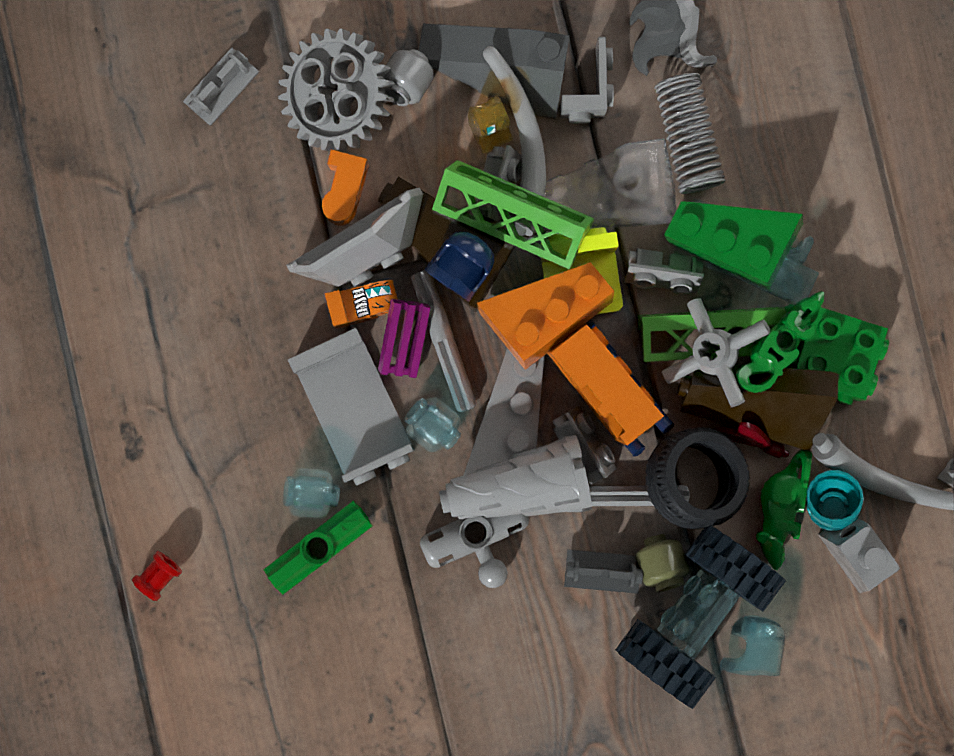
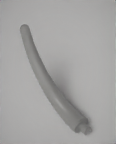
M487 46L483 51V57L495 73L508 98L519 132L522 154L520 187L544 197L546 163L543 141L536 116L523 87L508 63L495 47ZM521 218L513 222L520 236L533 235L535 228L532 221Z
M819 433L813 438L812 453L814 457L830 470H840L849 473L859 482L861 487L902 501L954 511V493L914 483L881 470L853 453L834 434L825 435L824 433Z

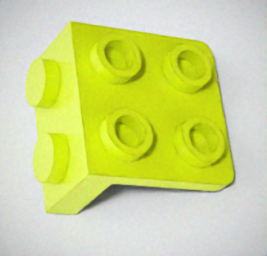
M605 227L590 229L589 233L583 238L573 266L570 268L573 269L591 262L614 290L613 302L598 314L617 312L623 307L615 251L619 247L617 233H607ZM562 234L549 236L548 239L553 250L567 256L573 239ZM541 257L544 279L570 270Z

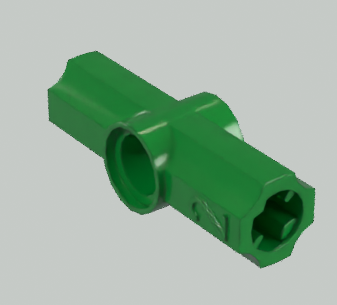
M353 500L263 570L272 585L284 595L374 525L362 508ZM314 537H320L327 542L328 552L325 557H316L311 553L309 544Z

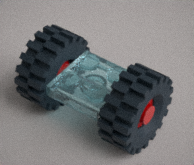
M713 526L704 527L685 553L689 559L709 574L700 569L697 575L692 576L685 583L681 597L674 606L669 607L662 615L661 624L656 629L661 634L637 619L615 649L619 655L636 667L642 674L692 709H694L716 678L694 659L741 596L764 612L786 582L769 565Z

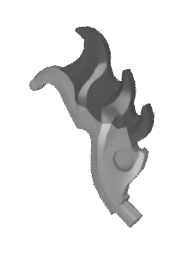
M642 0L637 4L631 14L629 24L632 26L640 19L645 25L643 34L636 41L632 52L634 65L639 72L647 76L649 74L647 63L657 56L681 58L687 65L694 68L712 67L716 64L717 57L715 55L703 56L697 51L696 37L699 24V8L695 6L693 0Z

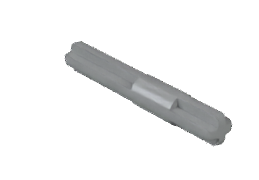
M426 270L417 272L411 276V281L418 301L427 303L431 307L427 328L456 409L459 412L470 410L476 407L477 402L435 282Z

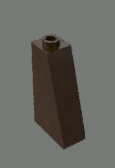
M400 177L396 179L394 184L388 182L378 198V202L381 203L380 207L404 192L417 187ZM422 191L423 197L411 247L427 264H429L445 240L453 233L459 231L476 235L490 247L494 254L493 268L470 302L454 292L469 309L477 312V303L485 299L513 252L514 245L432 210L436 198Z
M735 364L731 368L735 378L737 370L742 366L741 364ZM784 368L782 370L783 375L778 376L772 387L763 392L752 393L739 386L745 402L731 407L718 376L707 374L698 369L680 379L677 389V395L682 396L680 412L735 429H739L741 422L751 423L759 427L771 440L810 451L813 446V438L821 431L838 399L839 374L830 371ZM772 374L749 376V381L752 384H761Z

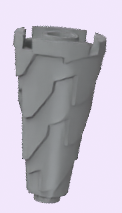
M577 436L563 437L553 443L514 454L511 459L485 466L474 473L450 479V483L446 484V490L439 491L443 513L451 512L452 517L465 519L480 516L490 518L523 514L527 517L592 510L585 467H583L582 453Z

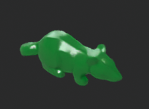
M823 291L803 298L795 304L785 306L786 314L770 329L771 333L756 340L750 353V363L742 365L736 372L737 383L742 389L752 393L763 392L769 389L775 383L777 377L783 375L782 370L798 357L799 350L797 347L800 341L812 337L816 332V328L810 324L817 319L820 307L824 302L825 293ZM772 374L761 384H752L749 381V376Z
M800 449L796 452L787 467L769 477L761 490L760 501L764 516L763 530L757 532L756 539L760 542L764 557L775 571L785 561L784 542L787 536L791 534L797 540L800 537L801 523L795 522L797 512L804 513L812 464V451ZM802 464L801 478L799 479V468Z

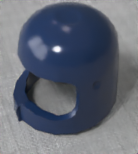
M459 231L453 233L445 240L425 270L448 289L450 288L470 302L490 274L494 265V254L490 247L476 235Z

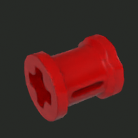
M160 551L154 553V560L141 575H135L131 579L134 586L153 601L160 599V592L173 577H179L182 574L181 568Z

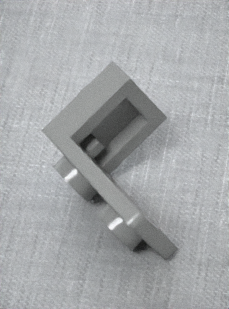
M598 37L596 43V95H562L560 119L569 118V122L573 124L589 123L591 118H604L607 107H613L614 87L613 84H607V70L613 69V48H606V37Z

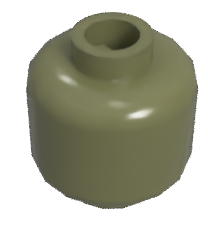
M665 534L645 539V547L641 548L635 556L638 568L643 570V583L647 587L655 588L657 593L684 585V578L690 573V567L680 541L666 539Z

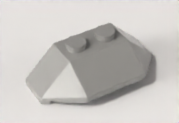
M420 187L404 192L287 264V268L292 273L338 287L348 282H351L356 287L373 277L370 270L382 264L383 268L386 269L402 260L404 257L401 251L412 245L423 197Z

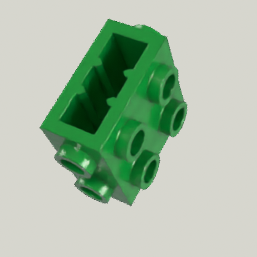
M820 307L817 319L810 324L816 328L815 334L804 341H800L797 347L799 350L798 357L786 368L830 371L839 374L838 399L836 402L852 406L853 401H864L867 399V396H871L875 391L878 375L874 373L878 360L882 361L889 347V340L885 339L888 328Z

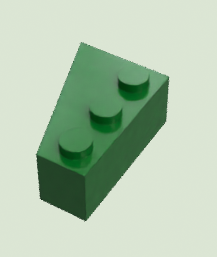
M681 201L664 236L669 244L770 290L803 225V214Z

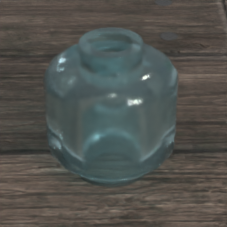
M431 397L427 400L424 398L419 399L411 407L404 419L408 423L406 427L407 435L428 452H437L443 447L449 450L455 445L461 435V432L458 431L460 416L437 397Z
M298 468L292 476H287L285 479L283 505L289 506L293 516L322 519L328 515L331 507H337L340 487L333 484V478L326 470Z

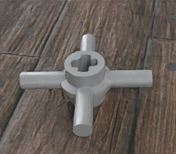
M701 298L691 300L687 303V306L700 336L694 342L692 356L662 370L664 379L670 384L698 369L710 375H717L730 406H738L744 403L745 399L731 368L737 362L739 349L770 334L769 326L763 319L731 335L724 330L713 328ZM716 345L720 346V350L715 351L714 347ZM716 353L717 358L713 359L711 354Z

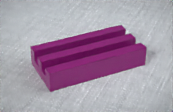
M391 299L378 366L380 374L388 375V373H393L395 376L402 377L403 375H408L410 378H417L431 308L427 303ZM404 309L406 312L396 364H390L400 311ZM415 311H418L408 365L405 366Z

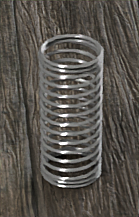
M698 73L676 75L660 81L654 87L656 89L655 92L659 94L657 100L661 102L658 108L663 110L660 116L665 118L662 124L667 126L664 132L669 134L666 140L671 142L668 148L673 150L670 156L675 158L672 164L677 166L674 172L679 174L676 180L682 182L678 186V189H680L679 193L681 194L711 189L726 181L724 179L725 176L722 175L724 173L722 170L707 172L689 179H680L687 174L712 170L722 165L720 162H713L687 171H678L685 166L707 163L720 157L719 154H710L685 163H676L680 159L705 155L718 149L717 146L703 147L714 143L716 139L713 137L705 138L712 135L714 131L711 129L703 130L710 127L712 123L709 121L701 122L708 119L710 114L702 113L708 109V106L700 105L706 101V98L698 97L704 93V90L696 89L702 85L701 75ZM688 81V82L683 83V84H679V85L667 87V86L672 85V84H676V83H679V82ZM688 94H693V95H690V96H686V97L679 98V97H681V96H685V95H688ZM663 95H673L667 99H660ZM678 102L669 107H662L665 103ZM681 110L671 115H664L667 111ZM683 118L674 123H666L669 119ZM685 126L676 131H668L672 127ZM691 133L678 139H670L674 135ZM693 141L680 147H672L676 143ZM699 148L682 155H674L676 152L681 150Z

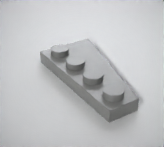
M507 348L464 475L474 473L485 466L511 459L514 454L536 448L544 356L525 370Z

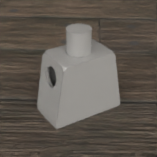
M859 518L842 530H824L818 534L859 593L870 591L900 569L873 528ZM849 531H852L850 535L843 537L844 534H846Z

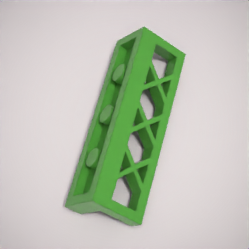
M459 160L445 168L432 208L436 212L567 269L573 266L582 240L589 233L594 218ZM450 186L463 192L468 206L458 209L445 203ZM474 197L481 200L476 202ZM486 203L497 206L503 220L494 224L485 221L479 206ZM508 212H511L515 215L510 217ZM521 218L532 221L538 235L528 239L520 236L513 222ZM506 225L507 230L504 229V228H501V226ZM543 227L548 228L550 230L545 232ZM559 233L573 239L567 256L553 250L548 239L549 236Z
M784 307L714 310L707 311L713 328L724 327L722 330L728 332L732 327L745 329L763 319L768 326L775 325L786 312ZM690 312L638 315V330L642 331L644 362L684 360L693 355V349L684 342L691 332L697 329ZM672 330H685V332L679 337ZM651 331H667L676 340L666 352L651 353ZM754 342L740 348L738 357L750 356L752 350L750 346ZM680 345L688 350L674 352ZM713 353L711 357L717 358V354Z

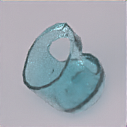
M748 615L737 619L730 633L746 640L745 653L739 658L723 657L719 670L750 676H780L786 638L782 626L770 618L757 615Z

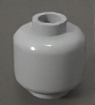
M418 50L396 51L386 64L391 67V71L384 76L385 80L394 82V86L385 89V94L393 97L394 101L392 103L404 107L408 104L419 103L434 78L433 69L428 63V58Z

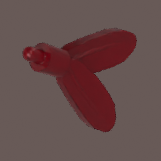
M741 422L739 430L727 427L713 428L726 434L734 442L761 448L765 453L773 457L780 458L782 456L787 458L789 456V452L785 450L783 444L769 439L759 427L751 423Z

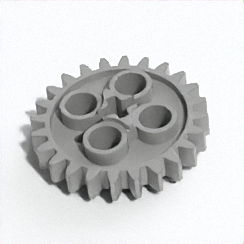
M340 28L337 33L336 31L325 29L324 37L320 34L312 33V45L308 42L300 41L302 53L290 52L289 55L295 63L293 66L283 65L282 67L289 74L288 79L279 80L280 85L287 87V92L279 95L278 99L288 101V106L281 113L293 116L287 126L292 129H299L297 138L309 139L308 145L311 147L319 148L321 146V149L325 151H331L335 147L336 151L346 152L347 145L352 148H360L359 137L363 140L371 141L372 135L369 129L381 130L383 128L377 120L379 115L386 117L390 115L383 108V104L394 101L393 97L385 94V89L394 86V82L384 79V76L391 71V67L384 64L379 65L385 56L384 53L373 51L375 43L369 40L363 41V35L355 32L350 35V31ZM351 62H354V73L351 77H348L347 68ZM320 67L321 76L315 83L314 73ZM357 99L358 109L352 115L350 111L351 104ZM323 104L324 114L319 120L317 112L319 106Z

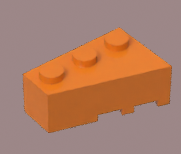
M589 262L477 303L480 315L526 370L581 325H584L613 302L614 290L592 263Z
M587 324L581 325L548 351L547 354L615 441L628 446L662 419L664 415L654 405L655 401L642 385L639 387L630 376L632 371L620 356L615 358L606 348L609 342L596 326L590 329Z

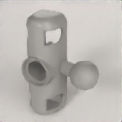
M518 514L486 518L480 516L458 519L425 534L420 539V547L428 564L433 568L442 567L475 552L481 564L478 571L479 580L488 588H497L505 583L508 571L502 561L494 559L489 545L524 530L529 524V517ZM474 521L480 522L485 529L483 539L476 543L469 542L464 534L466 526ZM521 523V527L508 532V528ZM442 531L444 537L432 542L429 541L428 536ZM452 554L453 558L439 564V559Z

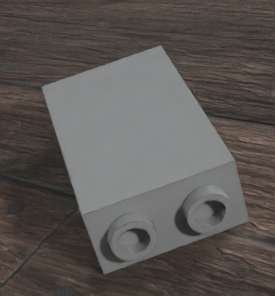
M357 328L288 359L294 374L298 375L341 467L344 474L342 475L344 483L354 480L357 486L375 478L374 469L387 464L389 469L392 470L410 461L408 454L415 450Z

